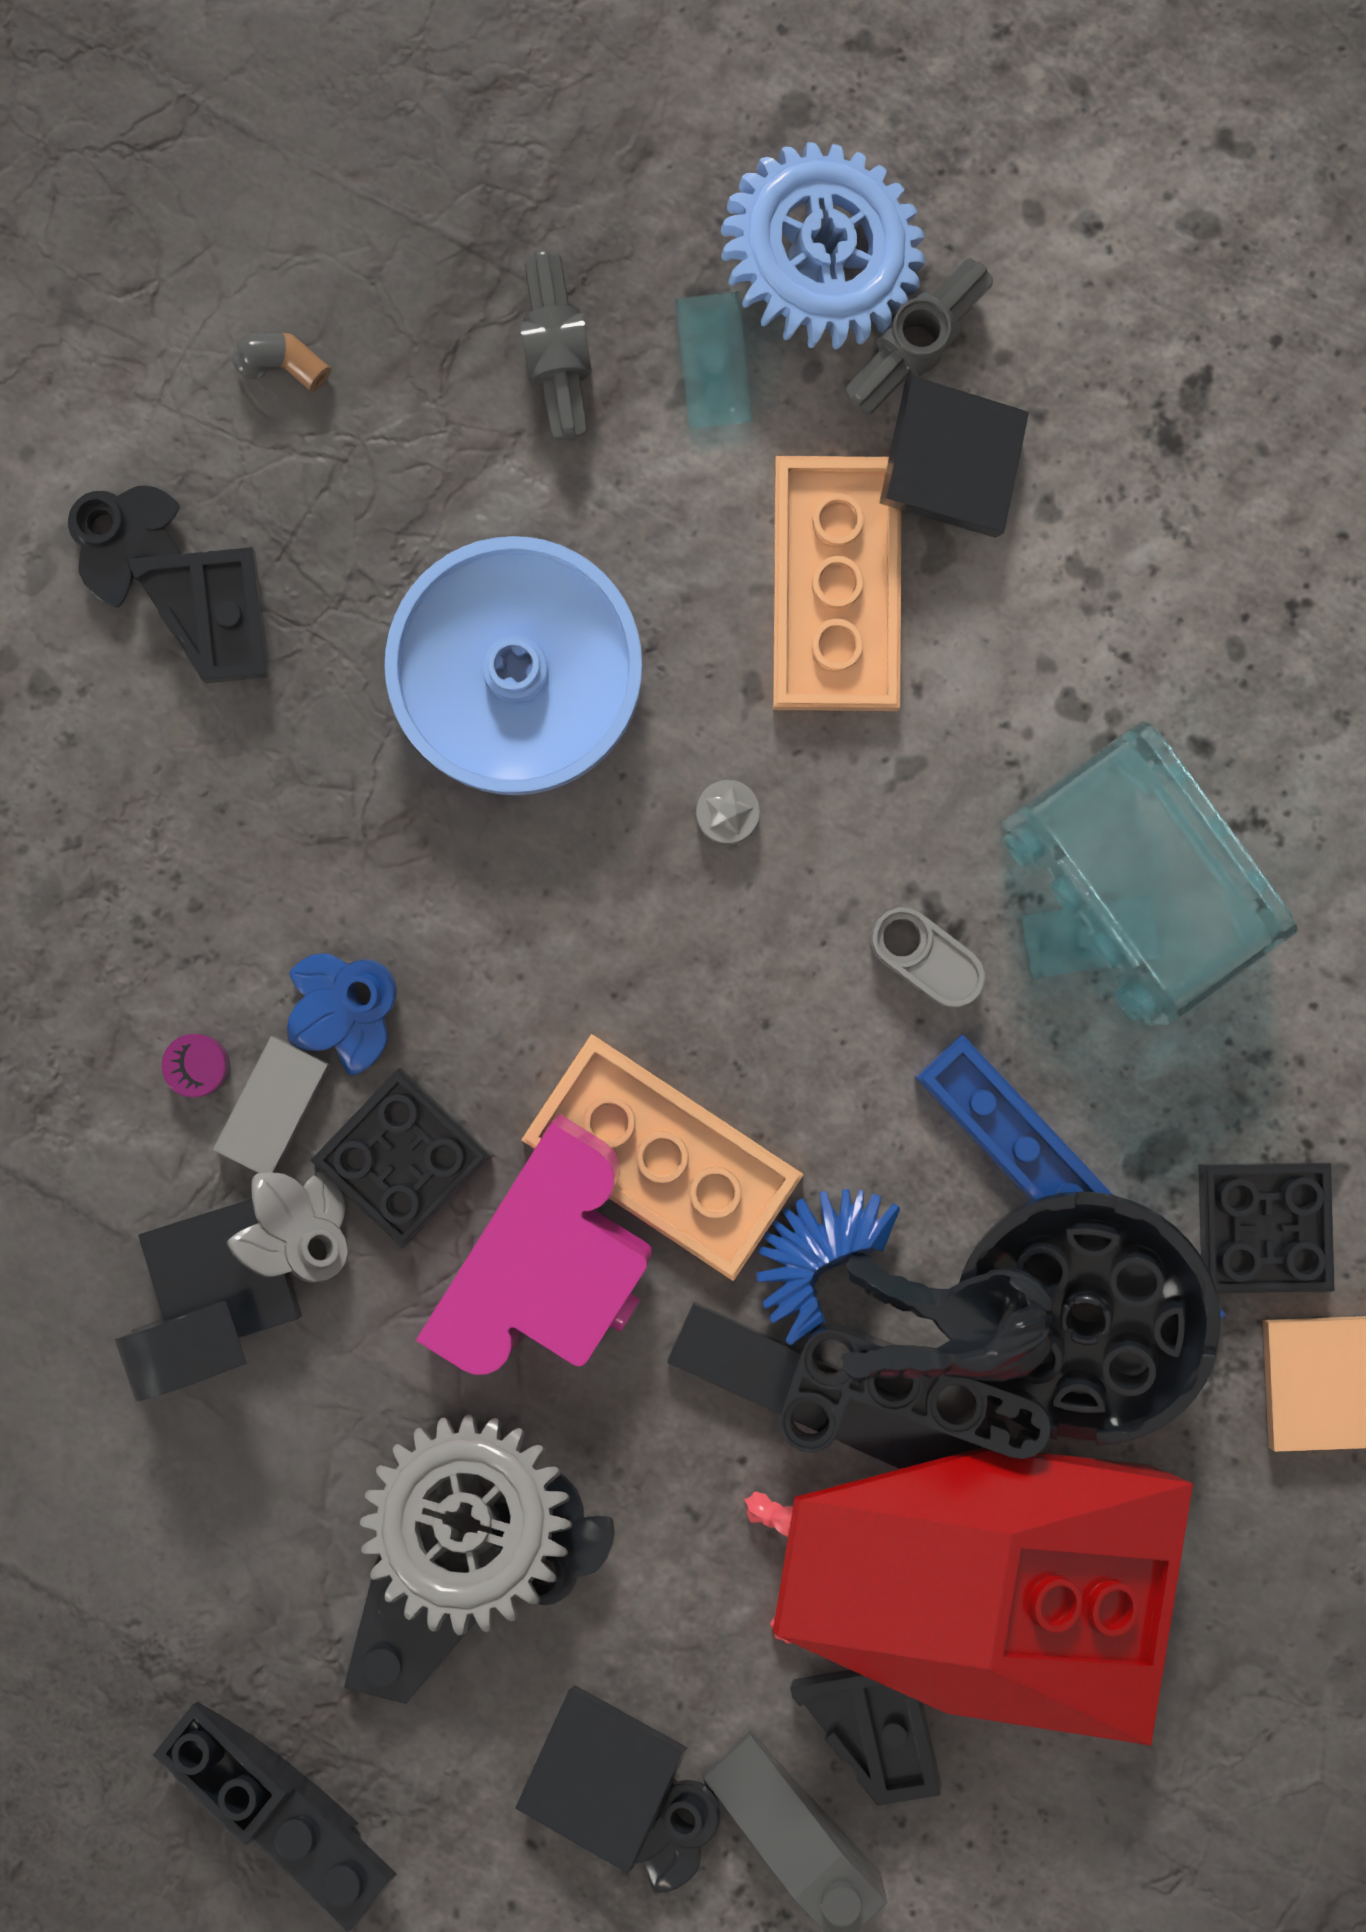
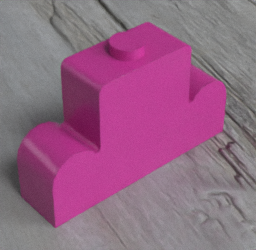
M559 1114L551 1122L416 1341L458 1368L474 1375H482L498 1370L507 1361L517 1344L520 1331L575 1366L586 1364L609 1326L621 1332L640 1301V1298L631 1292L647 1267L652 1254V1248L642 1239L594 1210L601 1207L610 1197L618 1182L620 1162L615 1151L600 1138Z

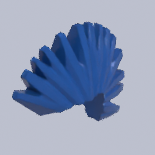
M844 1189L842 1190L839 1217L831 1204L827 1192H819L823 1217L822 1225L818 1223L803 1198L795 1202L798 1216L788 1207L783 1210L795 1233H792L774 1219L772 1225L782 1237L766 1232L763 1237L776 1249L760 1246L759 1254L785 1266L756 1272L757 1281L786 1282L785 1285L762 1303L765 1309L780 1305L769 1317L773 1324L800 1311L786 1338V1342L790 1346L826 1323L822 1313L821 1301L817 1299V1290L813 1288L818 1277L825 1271L848 1261L850 1255L874 1251L883 1252L901 1207L893 1203L878 1220L881 1196L873 1193L864 1210V1191H858L855 1202L852 1205L850 1190Z

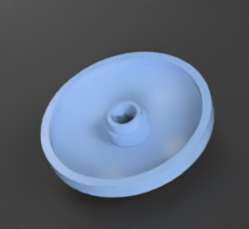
M507 536L480 540L463 546L435 562L416 580L402 599L394 615L385 649V679L389 700L402 730L411 743L432 765L450 778L466 786L495 794L526 795L545 792L564 786L592 770L608 756L626 732L634 715L642 685L643 665L638 630L632 613L619 590L604 572L577 552L562 545L532 537Z

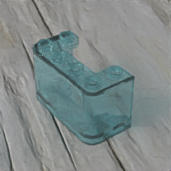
M1140 721L1000 822L1007 832L1001 837V840L1012 858L1022 868L1031 863L1038 870L1042 871L1046 868L1055 879L1049 884V887L1059 904L1071 916L1077 912L1080 913L1094 932L1088 937V942L1096 955L1109 969L1114 968L1116 965L1120 968L1121 971L1116 974L1120 988L1114 991L1113 995L1122 1010L1135 1023L1143 1019L1147 1026H1169L1298 932L1293 915L1166 740L1146 721Z

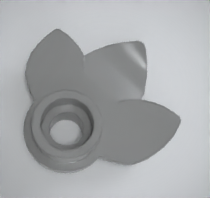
M321 1170L312 1175L304 1186L297 1180L280 1173L267 1172L258 1173L253 1176L252 1201L255 1216L259 1223L239 1231L227 1241L232 1254L245 1267L263 1277H276L291 1272L302 1281L321 1283L336 1276L344 1267L348 1256L347 1241L340 1230L346 1211L342 1190ZM311 1239H319L325 1244L327 1253L324 1260H316L310 1255L308 1244Z

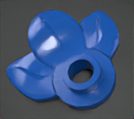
M320 953L301 960L289 972L294 985L305 995L295 1005L289 1016L287 1025L289 1043L307 1051L326 1050L335 1046L341 1063L349 1075L353 1076L365 1071L381 1056L388 1043L385 1016L392 1010L397 997V987L392 974L379 962L369 959H361L348 964L330 953ZM357 982H363L369 987L371 998L368 1003L361 1002L357 998L355 993Z

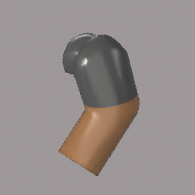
M250 332L237 342L238 351L233 356V364L236 370L249 379L264 376L267 367H280L286 369L311 392L318 390L331 373L330 366L297 337L289 333Z

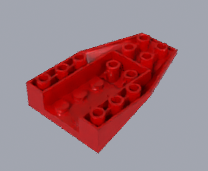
M982 1447L796 1496L794 1498L772 1632L782 1639L946 1714L1151 1746L1193 1483L1150 1464L1044 1453L1019 1459Z

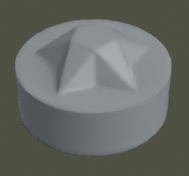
M735 780L715 782L702 792L697 802L696 819L702 833L715 843L722 845L740 843L747 839L756 828L760 812L758 800L752 790L741 782Z

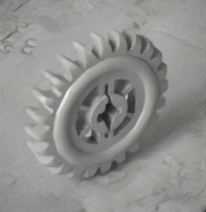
M469 1414L464 1417L459 1433H455L448 1419L441 1418L437 1424V1435L434 1440L425 1430L417 1428L414 1431L416 1450L411 1452L404 1446L396 1444L393 1447V1453L399 1466L396 1469L380 1465L376 1469L377 1475L386 1484L384 1490H368L365 1493V1498L378 1506V1512L362 1517L360 1525L376 1530L377 1537L366 1542L362 1546V1552L368 1555H381L382 1558L371 1570L370 1577L373 1580L387 1577L393 1579L385 1593V1600L387 1602H395L405 1595L408 1596L404 1611L406 1619H416L427 1607V1622L431 1631H438L447 1615L450 1614L455 1633L457 1635H464L468 1629L470 1616L473 1614L480 1628L485 1632H490L494 1628L493 1609L496 1608L507 1620L517 1621L518 1613L514 1598L519 1596L530 1604H538L540 1597L531 1583L534 1578L547 1582H555L557 1580L554 1572L544 1563L546 1556L564 1557L568 1554L565 1547L551 1540L552 1533L572 1528L571 1521L553 1516L552 1513L553 1509L568 1502L570 1496L565 1492L548 1491L546 1488L560 1475V1470L557 1467H547L539 1470L535 1468L541 1457L545 1454V1448L541 1445H535L522 1453L520 1452L525 1438V1432L522 1429L513 1430L501 1441L502 1423L497 1418L491 1419L481 1434L478 1433L477 1421L473 1415ZM460 1475L482 1476L493 1482L495 1486L483 1498L472 1493H466ZM448 1479L451 1480L452 1495L447 1496L440 1503L427 1500L430 1493L442 1482ZM501 1494L504 1495L511 1515L510 1524L501 1522L498 1510L494 1507ZM427 1509L456 1518L459 1515L469 1516L471 1514L473 1518L480 1520V1525L504 1531L503 1537L479 1530L477 1534L467 1532L464 1536V1531L456 1528L455 1523L426 1515ZM420 1522L432 1525L435 1537L439 1541L428 1553L422 1543L419 1531ZM494 1544L503 1546L497 1557L485 1567L480 1568V1553L486 1552ZM447 1550L466 1554L470 1572H451L436 1564L434 1560Z

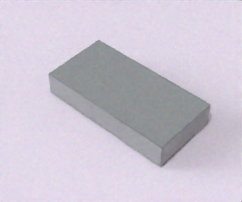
M271 1036L213 1150L257 1173H276L331 1064L276 1036Z

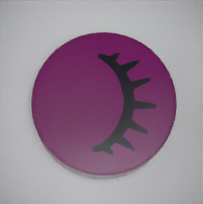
M187 1034L178 1037L167 1047L162 1058L161 1068L166 1083L173 1091L186 1097H202L216 1092L225 1083L229 1074L230 1061L226 1049L217 1039L205 1034Z

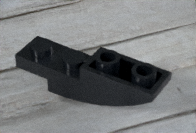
M199 1702L193 1704L153 1754L244 1846L252 1841H256L347 1932L357 1926L396 1877L397 1873L353 1832L358 1822L338 1803L275 1751Z

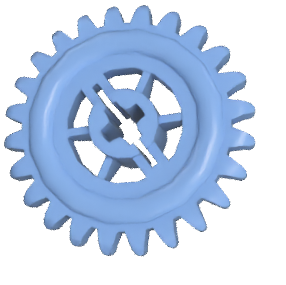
M807 142L801 158L792 147H783L779 153L778 162L773 158L763 157L757 165V174H744L739 183L741 193L733 194L727 202V211L738 215L730 216L724 220L721 226V234L725 237L734 236L737 238L725 245L721 258L723 261H730L732 259L742 260L733 269L729 277V284L736 285L739 282L751 281L752 286L743 298L742 306L747 308L755 302L765 300L768 304L761 319V326L763 327L767 326L779 315L785 316L784 340H789L802 324L807 326V345L809 348H813L820 340L824 330L828 329L832 337L833 349H839L847 338L849 327L855 334L857 344H863L870 336L871 321L875 324L876 330L879 333H883L891 325V311L896 316L900 307L908 302L907 296L913 295L920 287V280L915 272L924 266L926 259L924 254L915 247L923 241L925 235L921 228L908 225L918 211L912 204H899L897 201L905 190L900 183L888 186L883 183L887 172L885 167L878 165L871 171L865 169L866 158L861 152H856L851 160L848 161L844 159L842 147L837 144H832L827 156H822L816 143ZM833 203L850 212L853 217L849 219L845 214L834 209ZM806 204L807 218L804 223L787 216L799 205ZM859 224L862 226L868 242V254L855 248L857 245L855 228ZM782 233L792 243L788 251V257L782 244ZM843 268L864 269L854 279L845 282Z

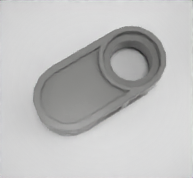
M898 907L887 911L876 920L870 937V944L875 956L930 1000L943 1007H961L971 1003L980 995L985 983V971L981 961L972 951L923 914L911 908ZM896 920H905L912 923L919 934V944L916 950L905 957L890 953L883 941L886 927Z

